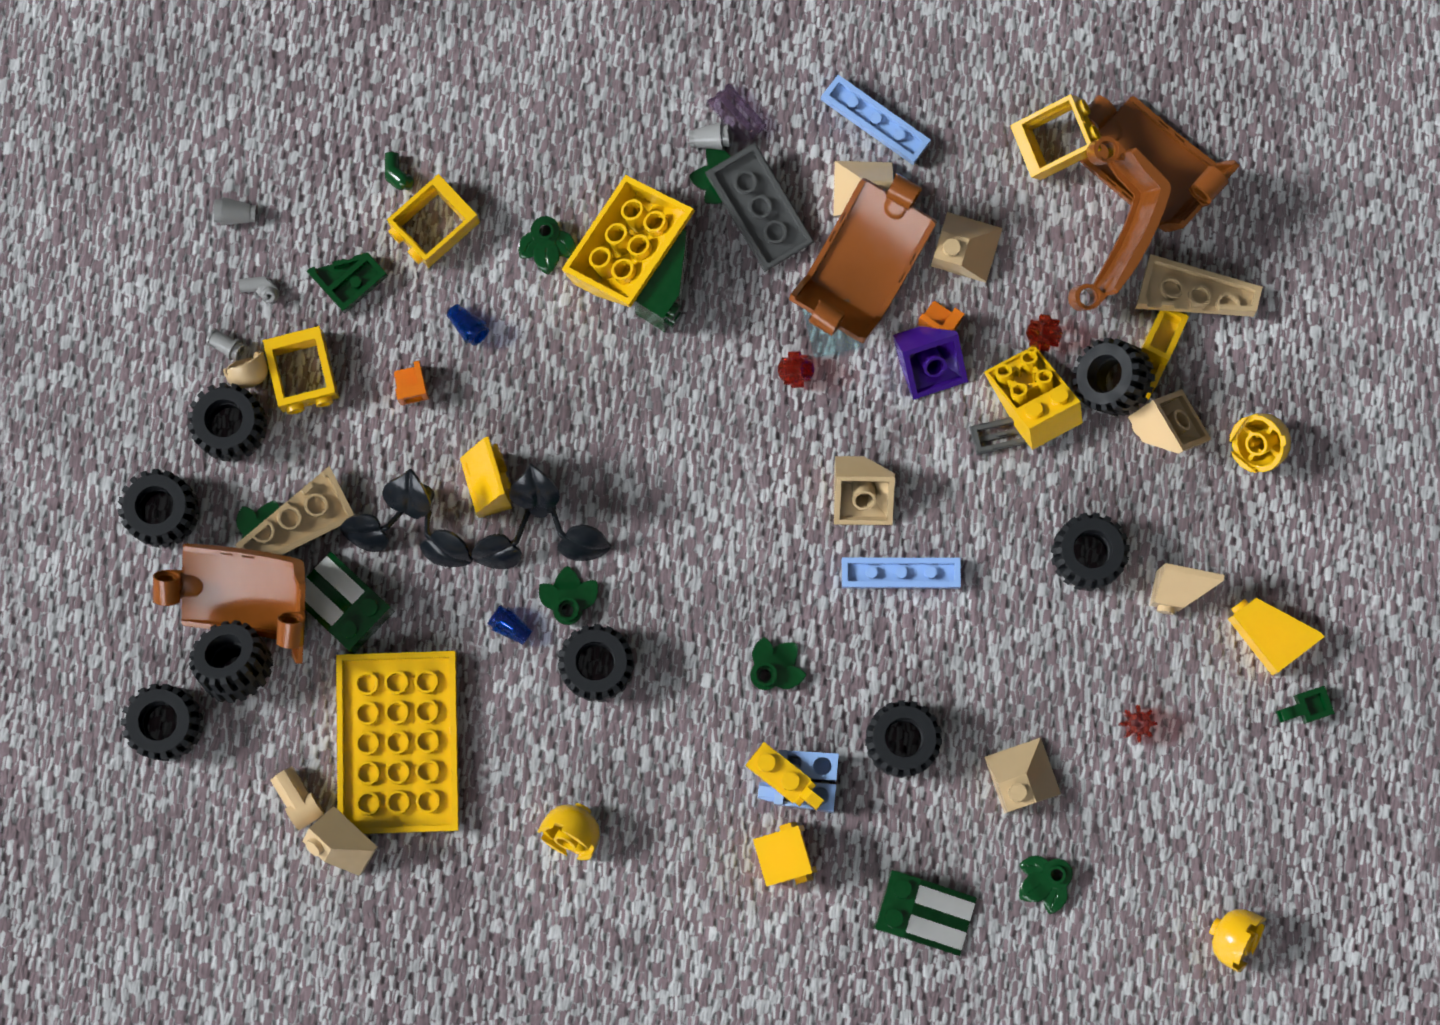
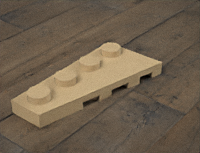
M1150 254L1135 309L1254 317L1258 309L1263 287Z
M330 466L235 544L236 548L283 555L340 527L347 518L353 516L354 513Z

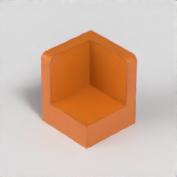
M933 301L926 312L922 313L917 324L924 327L955 331L963 320L964 313L957 308H954L951 312L936 301Z
M419 360L414 361V367L394 372L397 387L395 391L400 405L429 399L423 367Z

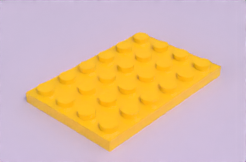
M431 651L336 655L337 809L363 834L459 831L457 652Z

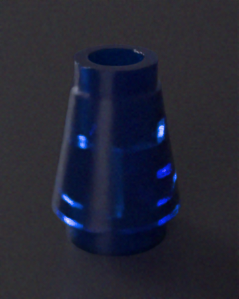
M459 304L452 306L447 312V317L465 343H471L473 346L478 345L488 335L489 328L486 326V322Z
M501 604L487 622L492 627V631L515 642H519L521 645L525 643L533 631L528 628L509 606L505 608Z

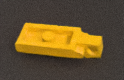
M765 742L762 743L745 765L792 804L795 803L800 807L805 801L817 811L824 802L820 796L812 791L816 784L811 781V778Z

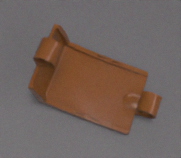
M1097 95L1088 105L1090 109L1088 117L1091 125L1097 127L1101 137H1112L1126 150L1137 148L1169 181L1171 192L1158 228L1164 232L1183 229L1202 207L1208 206L1229 183L1228 179L1240 166L1235 160H1225L1216 163L1134 96L1130 97L1118 111H1116V108L1108 99L1101 95ZM1100 144L1102 150L1099 151V154L1103 158H1107L1108 148L1104 144ZM1088 158L1080 161L1131 206L1133 194L1117 179L1108 164L1094 165Z
M1107 136L1096 139L1089 144L1086 152L1087 158L1094 165L1108 164L1117 179L1133 194V200L1119 237L1094 283L1077 285L1070 290L1068 301L1070 306L1077 311L1095 309L1108 295H1114L1120 291L1149 247L1171 192L1169 181L1137 148L1126 150L1117 140ZM1100 144H1104L1108 148L1107 158H1103L1099 154ZM1082 290H1086L1090 296L1087 305L1080 301Z
M898 173L895 174V179L888 191L866 178H862L859 181L809 272L789 297L790 301L812 313L808 319L809 323L831 336L839 329L860 343H864L884 317L937 224L936 219L913 207L922 187Z
M185 543L183 544L182 570H161L154 573L153 603L161 606H172L180 603V599H182L181 623L183 626L210 629L215 624L217 627L220 626L224 621H229L230 624L234 620L240 621L242 624L247 623L252 629H255L259 636L276 639V645L291 649V655L295 664H303L306 581L304 562L302 560L243 548Z

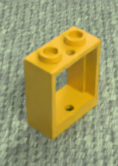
M1070 94L1010 125L1031 178L1045 179L1087 158L1086 152L1089 144L1101 138L1097 127L1091 125L1088 117L1090 109L1083 98L1081 99ZM1073 110L1087 145L1046 164L1033 130Z
M439 174L387 219L391 228L388 232L398 244L404 242L410 248L407 252L418 265L423 262L428 268L480 223L478 215ZM439 195L463 222L432 250L426 253L402 226Z
M320 326L262 340L277 405L282 412H287L290 415L298 414L305 410L304 407L316 404V407L329 406L333 404L334 399L339 398L324 332ZM317 346L326 387L285 397L276 356Z

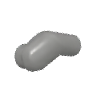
M267 277L239 279L240 293L256 292L264 302L269 304L278 300V287Z

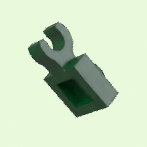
M1325 686L1295 695L1296 705L1276 711L1280 723L1301 716L1303 723L1306 724L1335 714Z

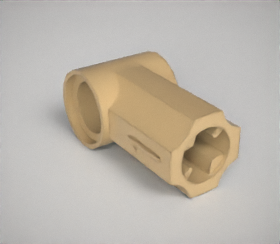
M293 766L281 771L270 780L286 805L285 811L297 830H302L325 814L317 798L312 792L309 793Z

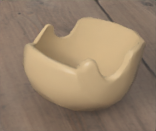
M255 352L253 358L236 360L227 369L224 368L223 372L230 385L233 383L239 385L242 389L252 388L263 382L268 375V363L264 352Z

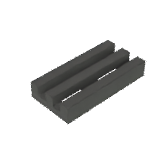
M1011 417L969 427L976 456L1026 445L1027 442L1024 438L981 447L980 443L1020 434L1017 429L978 436L979 431L1013 424L1014 421Z

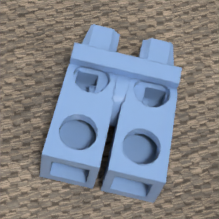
M778 750L780 755L810 777L811 780L837 781L838 753ZM759 782V799L774 802V806L815 810L805 801L800 807L795 803L792 804L766 782ZM814 782L816 786L812 791L824 800L817 811L834 813L836 784Z

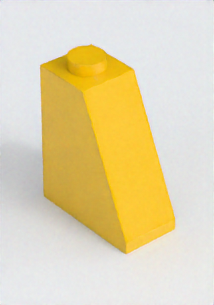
M1258 598L1253 599L1249 603L1246 599H1243L1231 609L1234 614L1228 618L1229 622L1271 675L1280 672L1324 638L1320 631Z

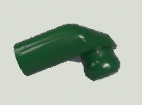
M385 153L386 181L398 190H410L414 185V179L411 175H406L405 172L399 169V153Z

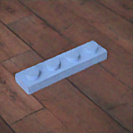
M840 75L835 77L821 96V101L912 165L916 163L931 142V139Z
M842 557L841 559L842 588L960 589L961 587L960 558Z

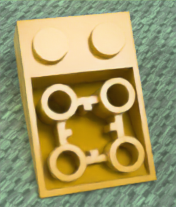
M1035 345L984 371L1007 414L1013 419L1014 426L1032 450L1083 423L1080 400Z
M484 437L460 457L478 518L512 509L509 497L511 482L506 475L507 467L498 444H492L489 437Z

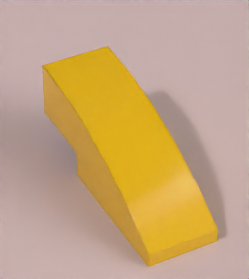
M1159 310L1141 347V351L1147 353L1150 357L1148 361L1152 362L1154 366L1151 373L1155 375V381H1152L1150 384L1151 387H1154L1153 391L1170 360L1189 316L1181 312ZM1147 393L1146 398L1149 399L1152 394Z

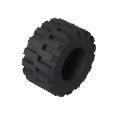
M1104 338V341L1096 340L1093 342V347L1087 346L1083 350L1085 352L1084 356L1079 355L1076 360L1079 362V365L1074 367L1073 373L1077 374L1076 378L1073 379V386L1078 387L1075 392L1078 397L1083 398L1081 402L1086 406L1112 416H1118V414L1122 416L1129 415V410L1136 412L1140 409L1138 404H1145L1148 400L1146 398L1147 393L1152 394L1154 388L1150 386L1151 382L1155 381V375L1151 373V370L1154 369L1153 363L1148 361L1150 357L1147 353L1142 352L1141 348L1116 338ZM1120 363L1122 369L1121 379L1118 385L1108 392L1106 387L1108 372L1114 365Z
M219 383V388H216L214 385L207 387L209 392L204 394L201 391L197 395L200 399L198 402L192 401L190 406L193 408V412H188L187 419L191 422V424L187 425L188 430L192 433V439L203 451L215 459L220 458L222 461L229 462L230 458H233L235 461L242 460L241 455L244 454L249 457L253 454L251 452L253 447L258 449L261 446L259 442L260 437L265 438L266 435L264 427L267 426V420L264 417V409L245 388L241 389L239 385L232 383L231 386H228L226 383ZM226 408L241 410L243 416L242 424L234 434L227 437H218L213 433V420L220 411Z
M152 469V473L143 471L140 472L141 477L139 479L133 476L130 479L132 485L130 487L126 485L123 487L122 491L125 493V496L119 497L118 503L122 505V508L118 509L119 516L123 518L121 521L122 525L128 529L132 536L152 547L159 548V545L170 547L171 542L177 544L182 542L181 537L184 534L189 536L192 533L189 530L190 526H196L198 521L195 518V514H199V507L196 505L198 499L192 492V488L177 475L175 476L172 472L166 470L162 472L159 469ZM159 493L170 494L173 498V510L170 516L161 523L149 524L144 517V508L147 501Z
M1094 512L1092 515H1087V513L1080 514L1079 517L1070 519L1056 534L1053 540L1054 544L1051 546V553H1053L1051 561L1052 565L1057 567L1055 572L1058 576L1062 575L1065 578L1063 582L1067 585L1071 583L1078 590L1086 588L1087 591H1093L1096 588L1102 589L1111 584L1123 572V568L1129 560L1127 553L1130 551V545H1126L1128 537L1126 533L1122 534L1120 532L1121 526L1118 523L1114 525L1110 522L1112 518L1106 515L1102 518L1100 513ZM1091 536L1098 539L1104 545L1106 561L1098 568H1089L1082 565L1076 559L1074 543L1078 538Z
M234 620L231 624L229 621H224L218 627L215 624L210 627L211 630L207 633L204 631L200 635V641H195L193 644L195 650L190 652L189 658L191 662L189 666L192 674L212 698L215 697L217 701L224 702L226 700L228 703H235L236 699L243 701L247 699L249 694L253 696L258 693L257 689L260 686L264 687L267 683L265 678L271 676L272 671L270 667L273 666V659L271 658V651L255 629H252L247 623L242 624L240 621ZM239 656L232 664L224 667L228 661Z
M594 624V626L590 627L585 625L582 626L581 630H574L570 633L571 636L569 639L564 640L562 643L563 648L559 651L558 655L560 676L568 689L579 698L582 697L591 702L592 700L602 702L605 701L604 699H612L620 691L623 692L627 683L631 681L632 671L634 670L633 654L623 635L614 631L613 628L609 626L603 627L601 624ZM593 646H601L608 649L614 659L613 670L607 677L601 680H590L583 676L579 669L581 654Z
M151 684L148 689L144 687L139 689V695H132L128 699L131 702L130 706H124L122 711L126 713V717L121 718V725L125 726V730L122 733L124 738L129 740L127 744L132 749H135L138 754L160 761L176 760L181 758V754H188L192 750L190 748L191 745H197L200 740L197 738L198 732L202 733L203 726L200 725V721L203 720V714L198 711L200 708L199 704L192 699L193 697L189 693L169 684ZM160 706H171L177 714L176 729L169 737L163 740L152 738L148 731L150 714Z
M898 700V702L886 704L875 713L866 730L865 746H867L869 758L873 760V764L877 768L884 771L883 773L899 778L912 777L926 770L938 757L939 749L942 745L940 734L942 731L936 722L937 718L934 714L931 715L928 712L929 709L927 707H922L918 705V702L914 701L905 702V700ZM901 721L914 725L921 735L919 749L913 755L907 757L895 755L886 744L887 730L893 724Z

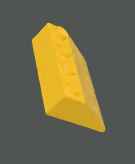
M625 175L561 270L574 285L597 297L631 308L695 210Z

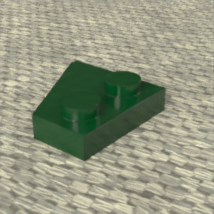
M368 252L356 255L349 260L341 259L332 262L331 265L320 268L312 267L307 270L311 278L344 314L388 277L387 273Z

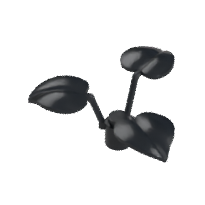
M530 464L523 474L512 483L509 489V497L512 502L519 507L525 508V514L515 538L510 541L504 534L489 535L475 545L471 558L475 562L493 569H510L516 566L522 558V551L516 545L521 539L530 514L537 518H543L551 513L558 536L562 538L557 545V549L568 559L588 561L599 558L611 549V544L601 531L589 525H576L569 528L565 533L562 530L556 513V505L560 499L559 489L544 472Z
M412 469L390 480L383 488V499L388 506L397 511L387 524L381 526L380 521L374 515L361 513L347 518L340 527L343 535L357 547L369 552H378L385 549L389 543V537L385 531L389 530L403 513L414 519L425 517L424 536L427 539L421 542L420 549L429 561L444 567H462L469 565L473 561L465 542L457 534L442 529L436 530L431 534L430 517L432 511L430 509L435 494L429 486L422 484Z

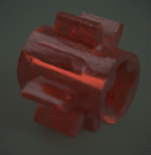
M1040 314L1039 320H1030L1031 323L1026 331L1027 337L1030 340L1029 346L1038 347L1039 351L1049 352L1050 346H1059L1058 343L1063 334L1059 326L1060 320L1051 319L1050 315Z
M801 351L788 352V358H781L778 365V374L784 381V385H791L792 388H803L804 382L811 381L814 375V364L808 358V354L801 355Z
M1136 705L1134 714H1131L1128 710L1122 712L1126 720L1118 723V726L1125 727L1124 739L1131 735L1135 736L1136 743H1140L1142 734L1149 739L1153 737L1149 729L1156 726L1157 722L1151 721L1149 717L1152 710L1144 713L1141 712L1140 705ZM1137 717L1139 722H1144V727L1140 728L1139 732L1136 726L1131 725V722L1136 720Z

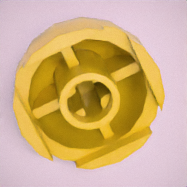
M1256 413L1244 417L1234 425L1230 434V442H1232L1234 450L1231 452L1232 456L1240 467L1249 472H1266L1277 468L1287 459L1291 450V436L1287 426L1281 419L1272 414Z
M579 803L555 807L547 814L538 829V833L543 832L541 839L548 846L566 856V849L579 854L577 860H589L593 856L600 839L599 825L591 815V810Z
M1246 909L1232 910L1225 914L1222 919L1217 917L1210 928L1209 934L1213 935L1212 948L1218 960L1227 967L1241 972L1248 964L1242 961L1245 955L1248 956L1250 952L1253 955L1265 929V925L1262 923L1266 921V918Z

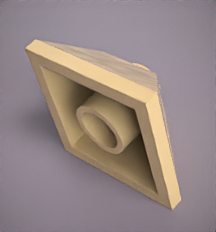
M835 161L833 217L839 218L862 178H866L888 191L893 182L892 162Z
M947 212L931 267L986 283L1002 228Z
M1182 389L1154 399L1128 416L1132 423L1133 431L1140 437L1142 442L1178 454L1211 440Z
M835 456L834 524L893 525L895 473L864 456Z
M1165 563L1155 572L1150 606L1157 607V612L1174 615L1175 611L1179 612L1223 582L1225 575Z
M1041 738L984 757L1004 814L1061 794Z
M334 806L308 829L302 841L306 844L308 851L314 856H318L324 862L358 876L364 872L378 848Z

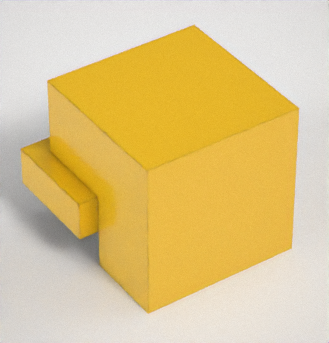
M790 822L780 825V831L753 839L766 887L795 879L796 885L814 880L812 873L817 872L816 866H811L802 832L805 831L804 825Z

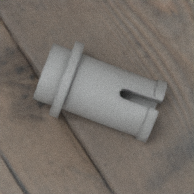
M215 328L210 331L206 338L207 346L226 354L229 360H238L244 353L245 345L242 344L241 339L237 338L234 340Z

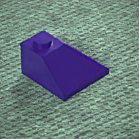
M919 326L893 335L897 356L913 400L968 382L957 331Z

